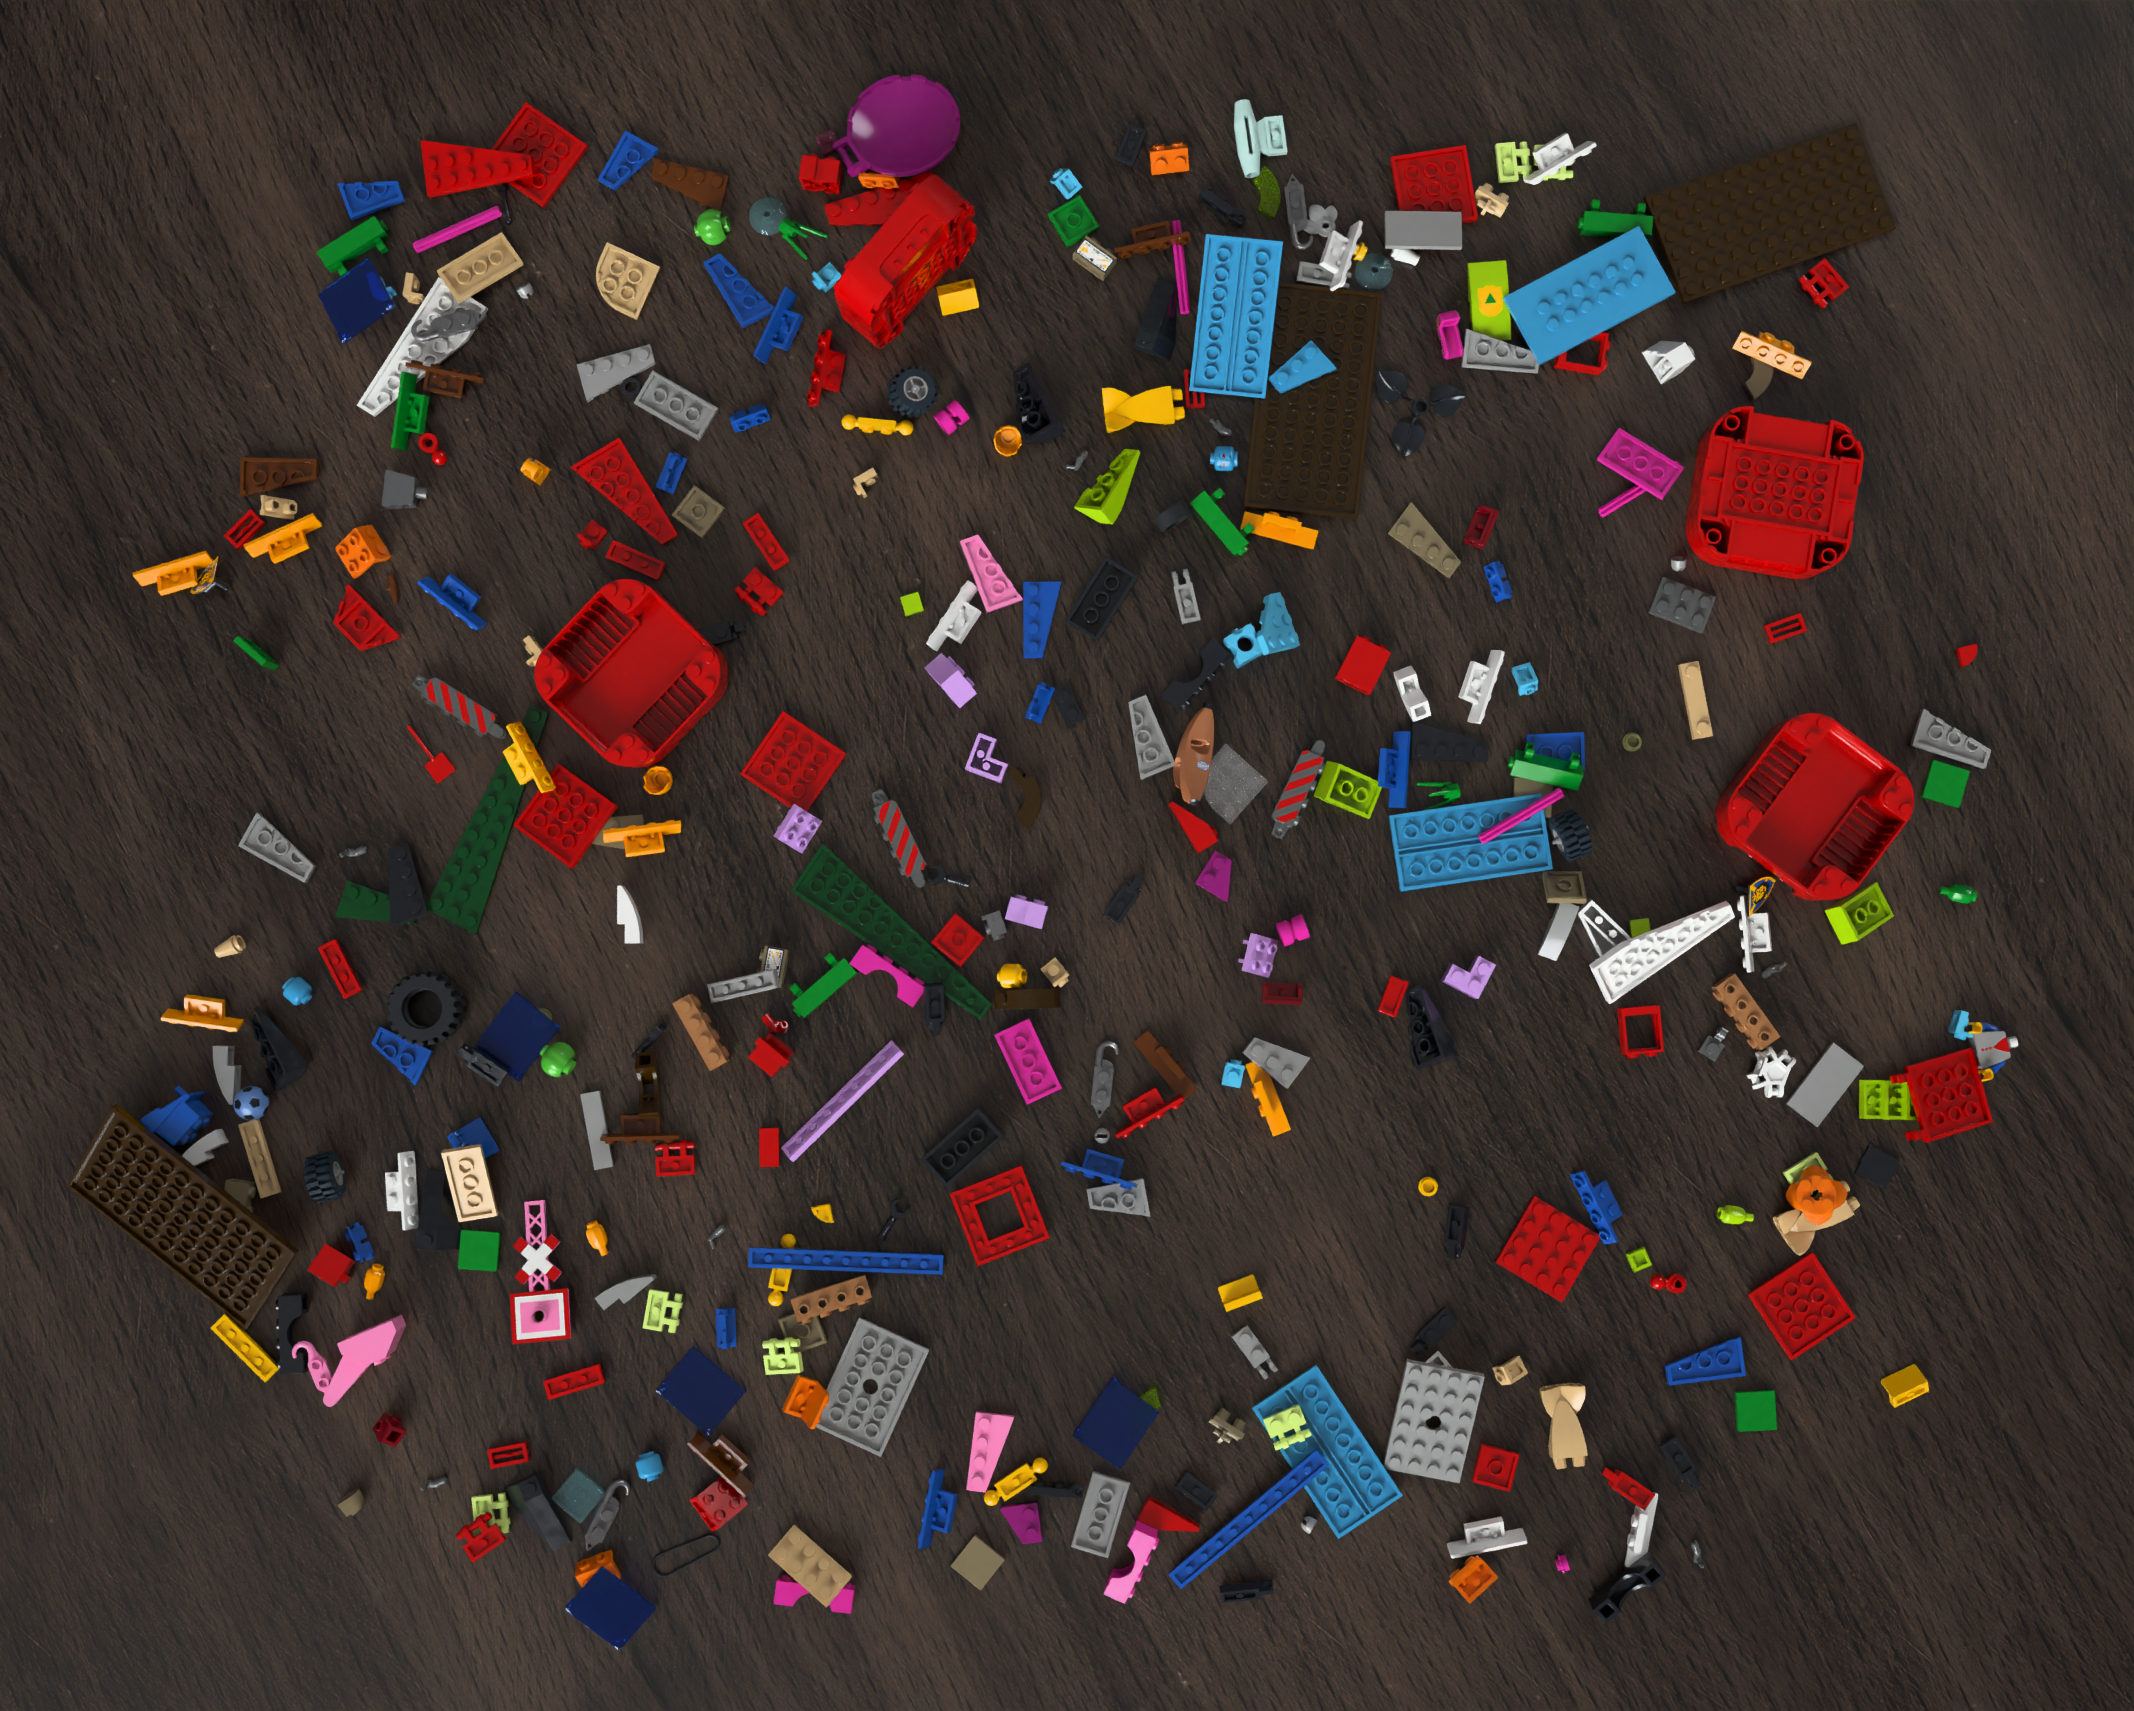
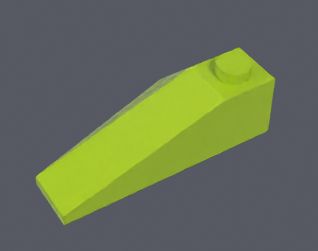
M1124 449L1109 465L1110 469L1103 476L1099 475L1096 478L1098 482L1091 489L1088 487L1074 506L1075 509L1099 523L1113 525L1123 508L1140 451Z

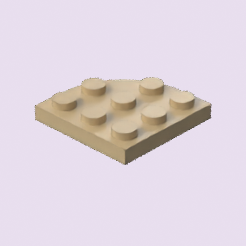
M607 242L596 268L597 286L604 300L612 308L638 320L660 267Z

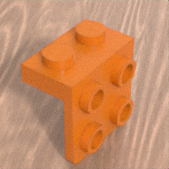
M372 524L356 527L335 548L354 579L359 578L374 563L387 561L392 557Z
M798 1374L782 1411L801 1418L810 1429H814L820 1422L824 1407L829 1402V1393L818 1381Z
M1478 1555L1469 1557L1464 1562L1466 1566L1461 1570H1455L1450 1575L1451 1579L1449 1580V1583L1461 1593L1469 1604L1499 1578Z

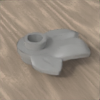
M1316 204L1309 207L1310 219L1307 220L1308 224L1304 231L1311 235L1319 234L1323 237H1328L1330 232L1336 230L1335 221L1338 217L1336 208L1330 205L1324 209Z

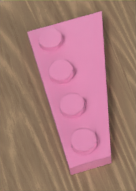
M979 535L960 541L987 613L1023 600Z
M976 1411L966 1490L986 1493L1014 1416Z

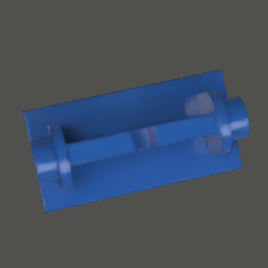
M759 403L748 408L749 414H746L745 409L732 413V416L729 418L735 433L771 420L766 405Z
M670 452L656 488L674 494L688 459L681 457L678 453Z
M1500 561L1492 562L1484 567L1485 575L1489 581L1496 603L1511 598V593H1513L1509 581L1502 582V578L1507 577L1503 567L1504 565Z
M1039 682L1036 685L1037 688L1028 710L1025 711L1026 719L1040 724L1055 691V688L1043 682Z
M358 1222L352 1225L353 1229L351 1230L349 1226L346 1227L344 1236L347 1243H352L354 1250L351 1252L355 1261L359 1260L361 1264L364 1262L363 1258H366V1260L374 1258V1251L370 1242L361 1243L362 1239L367 1238L363 1225H360Z
M735 1308L716 1309L717 1348L729 1349L730 1347H737Z

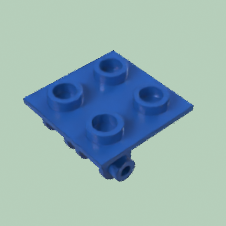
M481 1117L447 1136L453 1148L481 1144L485 1159L499 1151Z

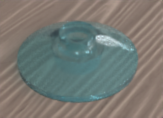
M770 197L756 201L749 212L751 226L762 235H774L780 232L779 226L787 218V212L783 204L777 199ZM768 211L770 212V216L765 217L764 213Z
M1378 253L1366 254L1361 261L1357 262L1355 267V278L1358 284L1369 291H1378L1385 288L1393 275L1390 261ZM1376 267L1378 272L1373 273L1371 268Z

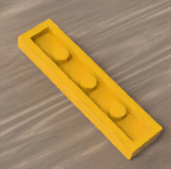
M226 1314L211 1327L264 1382H267L279 1370L277 1362Z

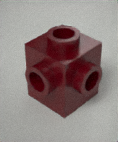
M383 1413L372 1428L376 1434V1439L383 1444L396 1447L407 1432L401 1423V1418L394 1414L391 1416Z

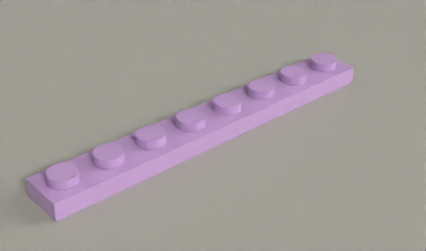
M892 1040L781 1147L792 1162L904 1055Z

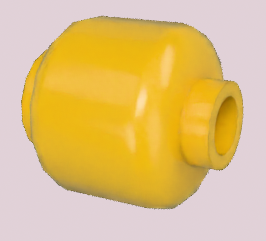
M1004 964L997 973V980L1003 988L1019 989L1026 983L1027 972L1020 964Z

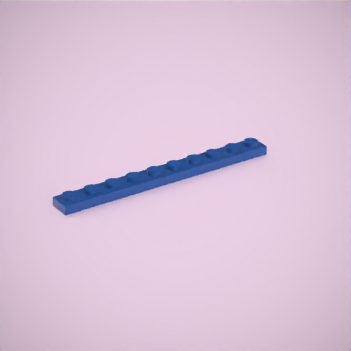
M749 1247L748 1267L943 1275L944 1255Z
M1317 1449L1313 1450L1170 1570L1168 1575L1180 1589L1185 1587L1328 1467L1329 1463Z

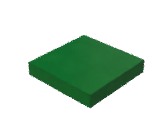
M1081 195L1048 213L1050 221L1067 248L1100 229Z
M237 636L233 640L261 666L274 671L279 666L275 660L253 641L241 636Z
M1931 760L1920 797L1960 808L1970 771Z
M462 1229L458 1269L498 1271L501 1232Z
M1774 1390L1734 1392L1736 1428L1738 1432L1777 1430Z

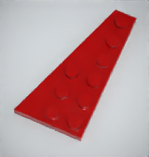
M421 140L427 196L430 198L536 176L534 157L531 155Z
M932 171L901 180L899 188L886 189L879 187L824 205L829 224L853 226L854 224L865 226L883 225L910 195L913 185L917 182L919 184L923 182L930 174H933Z
M620 438L571 466L575 472L660 544L665 545L679 536Z

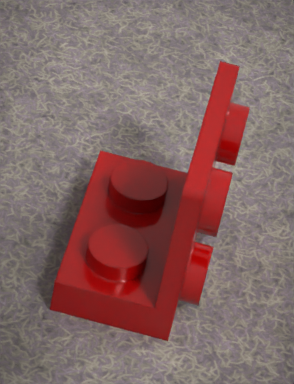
M719 1477L705 1490L689 1500L711 1531L721 1528L748 1505L743 1496L722 1477Z

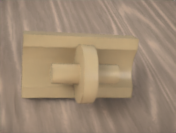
M1488 183L1479 186L1474 196L1477 206L1483 209L1480 214L1484 216L1487 211L1500 218L1509 204L1507 202L1509 196L1505 193H1500L1498 196L1493 194V187Z
M261 495L262 506L260 515L294 520V514L297 513V503L294 500Z

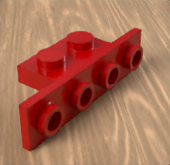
M832 330L823 331L818 336L817 344L819 346L814 357L815 368L811 374L810 380L812 384L807 395L809 407L819 405L822 388L833 392H839L846 354L829 349Z
M1155 1086L1123 1104L1122 1107L1131 1122L1116 1130L1115 1135L1117 1139L1121 1136L1123 1138L1133 1133L1132 1130L1137 1127H1145L1149 1124V1120L1154 1117L1158 1119L1166 1114L1165 1111L1168 1109L1178 1108L1183 1104L1184 1095L1181 1093L1165 1102Z

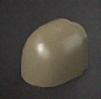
M357 1488L338 1501V1507L346 1517L355 1515L362 1508L364 1497L360 1489Z

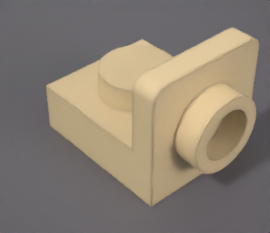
M406 272L403 296L409 303L420 304L425 299L423 294L416 293L420 289V281L415 274Z
M874 468L853 479L855 482L853 488L858 496L862 494L866 498L867 494L863 486L866 485L868 487L876 482L875 479L878 476Z
M528 635L523 639L526 643L524 647L530 655L534 654V656L527 660L526 663L533 667L536 665L543 649L532 636Z
M1056 957L1041 968V971L1054 987L1057 985L1062 987L1069 981L1067 978L1069 973Z
M1515 1356L1506 1363L1493 1367L1495 1378L1501 1385L1513 1384L1528 1374L1520 1356Z

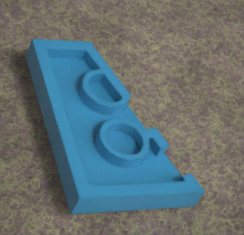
M1311 340L1272 374L1268 380L1281 394L1312 379L1319 378L1326 373L1333 372L1337 368Z

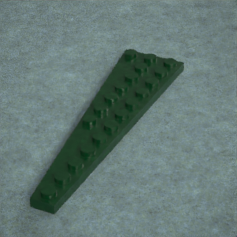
M531 704L521 723L534 744L536 751H538L539 742L550 713ZM505 756L499 764L426 904L429 911L474 934H478L485 913L484 910L491 894L490 891L493 882H495L496 873L503 858V852L506 849L521 803L523 790L526 787V784H519Z
M822 843L791 889V892L927 984L942 982L946 997L982 1020L992 1003Z

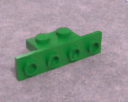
M403 371L401 373L391 448L407 450L409 432L424 434L430 396L415 394L417 374Z

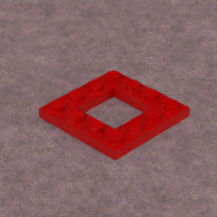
M1022 1165L950 1193L977 1266L1050 1238ZM1011 1191L1024 1227L989 1240L975 1205Z

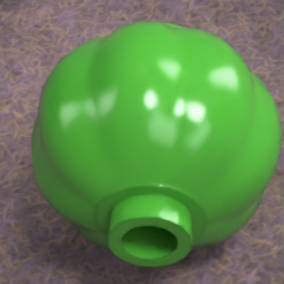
M708 209L699 215L697 224L694 225V231L696 236H700L705 243L718 245L728 237L727 232L731 231L728 217L723 216L721 211Z
M555 1042L550 1046L545 1045L540 1052V1055H542V1069L550 1076L561 1077L564 1074L569 1075L576 1066L574 1049L564 1042Z

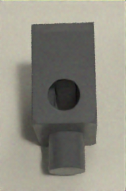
M385 470L382 506L386 509L415 508L418 506L419 498H429V488L420 487V480L416 477Z

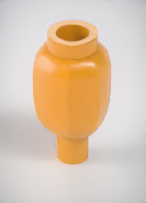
M597 1220L586 1225V1236L589 1243L594 1249H599L601 1256L607 1255L606 1245L608 1239L603 1226L598 1224Z
M372 1264V1267L366 1272L364 1287L367 1290L366 1299L373 1300L375 1292L379 1291L382 1287L385 1272L383 1270L384 1266L381 1264Z

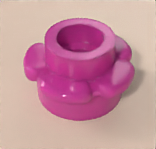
M1558 1554V1559H1555L1558 1571L1562 1570L1563 1574H1565V1571L1570 1570L1566 1555L1560 1556Z

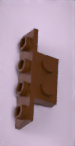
M1169 221L1131 229L1134 244L1115 248V253L1118 257L1129 258L1135 253L1147 254L1152 249L1164 250L1174 244L1178 246L1185 245L1192 238L1189 231L1172 235Z
M411 360V363L406 362L405 364L407 368L425 372L423 391L462 399L465 380L482 384L485 382L484 378H481V374L469 372V375L461 374L462 370L450 368V371L442 370L440 365L431 364L430 367L423 366V362Z
M1148 1030L1133 1042L1177 1095L1182 1093L1185 1100L1197 1090L1183 1072L1186 1070L1179 1060L1175 1063L1171 1058L1173 1053L1167 1046L1163 1048Z
M660 1113L658 1117L640 1118L639 1114H621V1133L602 1134L600 1141H605V1144H615L617 1141H625L627 1144L636 1143V1140H644L645 1143H655L656 1140H664L666 1143H672L679 1139L680 1132H660Z
M698 1432L688 1442L687 1445L743 1497L754 1486L741 1473L751 1460L723 1434L713 1445Z

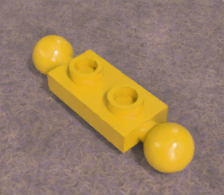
M847 414L842 418V426L845 429L851 430L859 427V429L866 433H873V430L881 431L882 434L891 435L892 432L897 433L899 431L903 435H910L914 429L912 422L909 420L897 423L893 420L858 417L856 419L851 414Z
M792 1234L782 1236L781 1245L783 1248H793L795 1246L796 1239ZM772 1268L768 1288L774 1289L768 1296V1301L772 1306L782 1304L784 1297L781 1291H788L792 1269Z
M1037 1458L1034 1460L1032 1467L1026 1462L994 1483L997 1490H989L985 1493V1503L989 1506H994L998 1503L1001 1496L1006 1501L1037 1480L1035 1473H1044L1048 1468L1047 1461L1044 1458Z

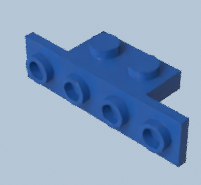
M784 287L753 354L754 357L766 364L773 347L789 351L804 318L802 315L790 311L797 295L788 287Z
M453 574L447 576L442 586L429 576L417 582L425 592L434 596L440 604L449 608L455 616L464 620L470 628L477 631L487 626L488 623L473 612L481 596Z
M1393 731L1392 749L1380 748L1378 787L1390 788L1388 808H1406L1411 731Z
M1087 1149L1082 1167L1061 1162V1165L1066 1167L1065 1171L1076 1173L1077 1170L1082 1171L1085 1177L1094 1179L1095 1176L1102 1178V1182L1113 1184V1181L1121 1183V1188L1128 1190L1138 1186L1136 1183L1120 1179L1125 1162L1121 1158Z
M1585 1171L1570 1174L1603 1244L1618 1242L1619 1240L1611 1222L1623 1214L1607 1181L1603 1180L1592 1186Z
M945 1469L933 1470L929 1477L930 1485L925 1497L926 1506L921 1519V1531L918 1535L919 1549L931 1546L933 1530L951 1533L958 1494L941 1489Z

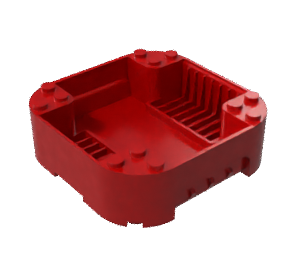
M930 174L920 184L917 182L913 185L910 195L856 257L854 259L850 258L844 266L846 270L833 286L835 289L834 296L842 318L878 349L884 348L885 344L883 342L890 344L905 329L903 321L949 268L955 271L959 267L977 237V226L973 223L972 219L975 215L974 206L936 174Z
M1743 406L1730 410L1704 432L1698 445L1685 526L1687 541L1691 549L1700 559L1711 565L1791 579L1811 578L1830 569L1844 558L1851 543L1858 485L1861 482L1864 462L1863 448L1860 441H1857L1849 427L1835 420L1820 424L1810 420L1802 421L1792 419L1791 417L1773 416L1769 413L1766 415L1755 413L1752 406Z
M619 579L603 586L542 650L535 665L534 676L538 692L546 703L602 757L619 766L646 768L662 761L692 727L722 698L729 682L728 663L721 650L710 643L662 596L661 592L633 579Z
M1807 713L1784 720L1768 732L1757 747V750L1720 796L1716 805L1715 816L1718 825L1717 829L1722 839L1729 846H1736L1745 851L1750 858L1753 857L1766 870L1768 869L1778 876L1779 880L1790 885L1794 889L1792 894L1810 901L1834 900L1851 894L1859 887L1910 819L1915 799L1913 787L1908 777L1897 766L1833 718L1818 713Z

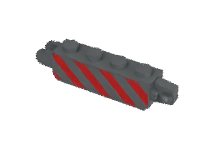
M419 675L413 681L412 685L421 692V696L425 697L424 702L432 707L435 705L441 707L440 712L448 717L451 715L458 718L456 722L464 727H467V725L474 728L472 732L478 736L483 737L485 735L490 737L493 735L501 740L506 739L508 732L498 725L500 720L497 714L436 677L428 680Z
M1317 740L1310 751L1305 750L1300 753L1271 814L1273 821H1275L1271 835L1278 839H1282L1293 825L1297 826L1301 815H1298L1301 808L1305 809L1309 801L1307 794L1309 790L1313 792L1317 784L1315 777L1317 773L1321 774L1325 767V763H1323L1324 757H1321L1326 746L1323 741Z
M882 789L873 792L871 795L875 808H873L875 813L872 815L876 823H881L884 829L881 831V834L885 841L889 840L892 846L889 850L893 858L897 857L900 864L897 867L901 875H906L907 878L911 877L913 883H915L914 885L918 888L925 886L926 881L922 871L926 869L927 864L897 802L889 800Z

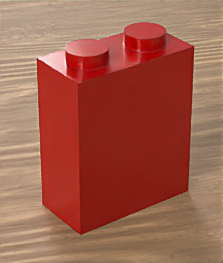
M1364 635L1356 636L1334 679L1369 696L1391 652L1382 644L1375 645L1371 643V639Z

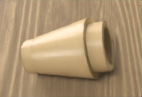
M233 935L215 947L214 951L216 956L221 958L242 953L246 948V944L240 935Z

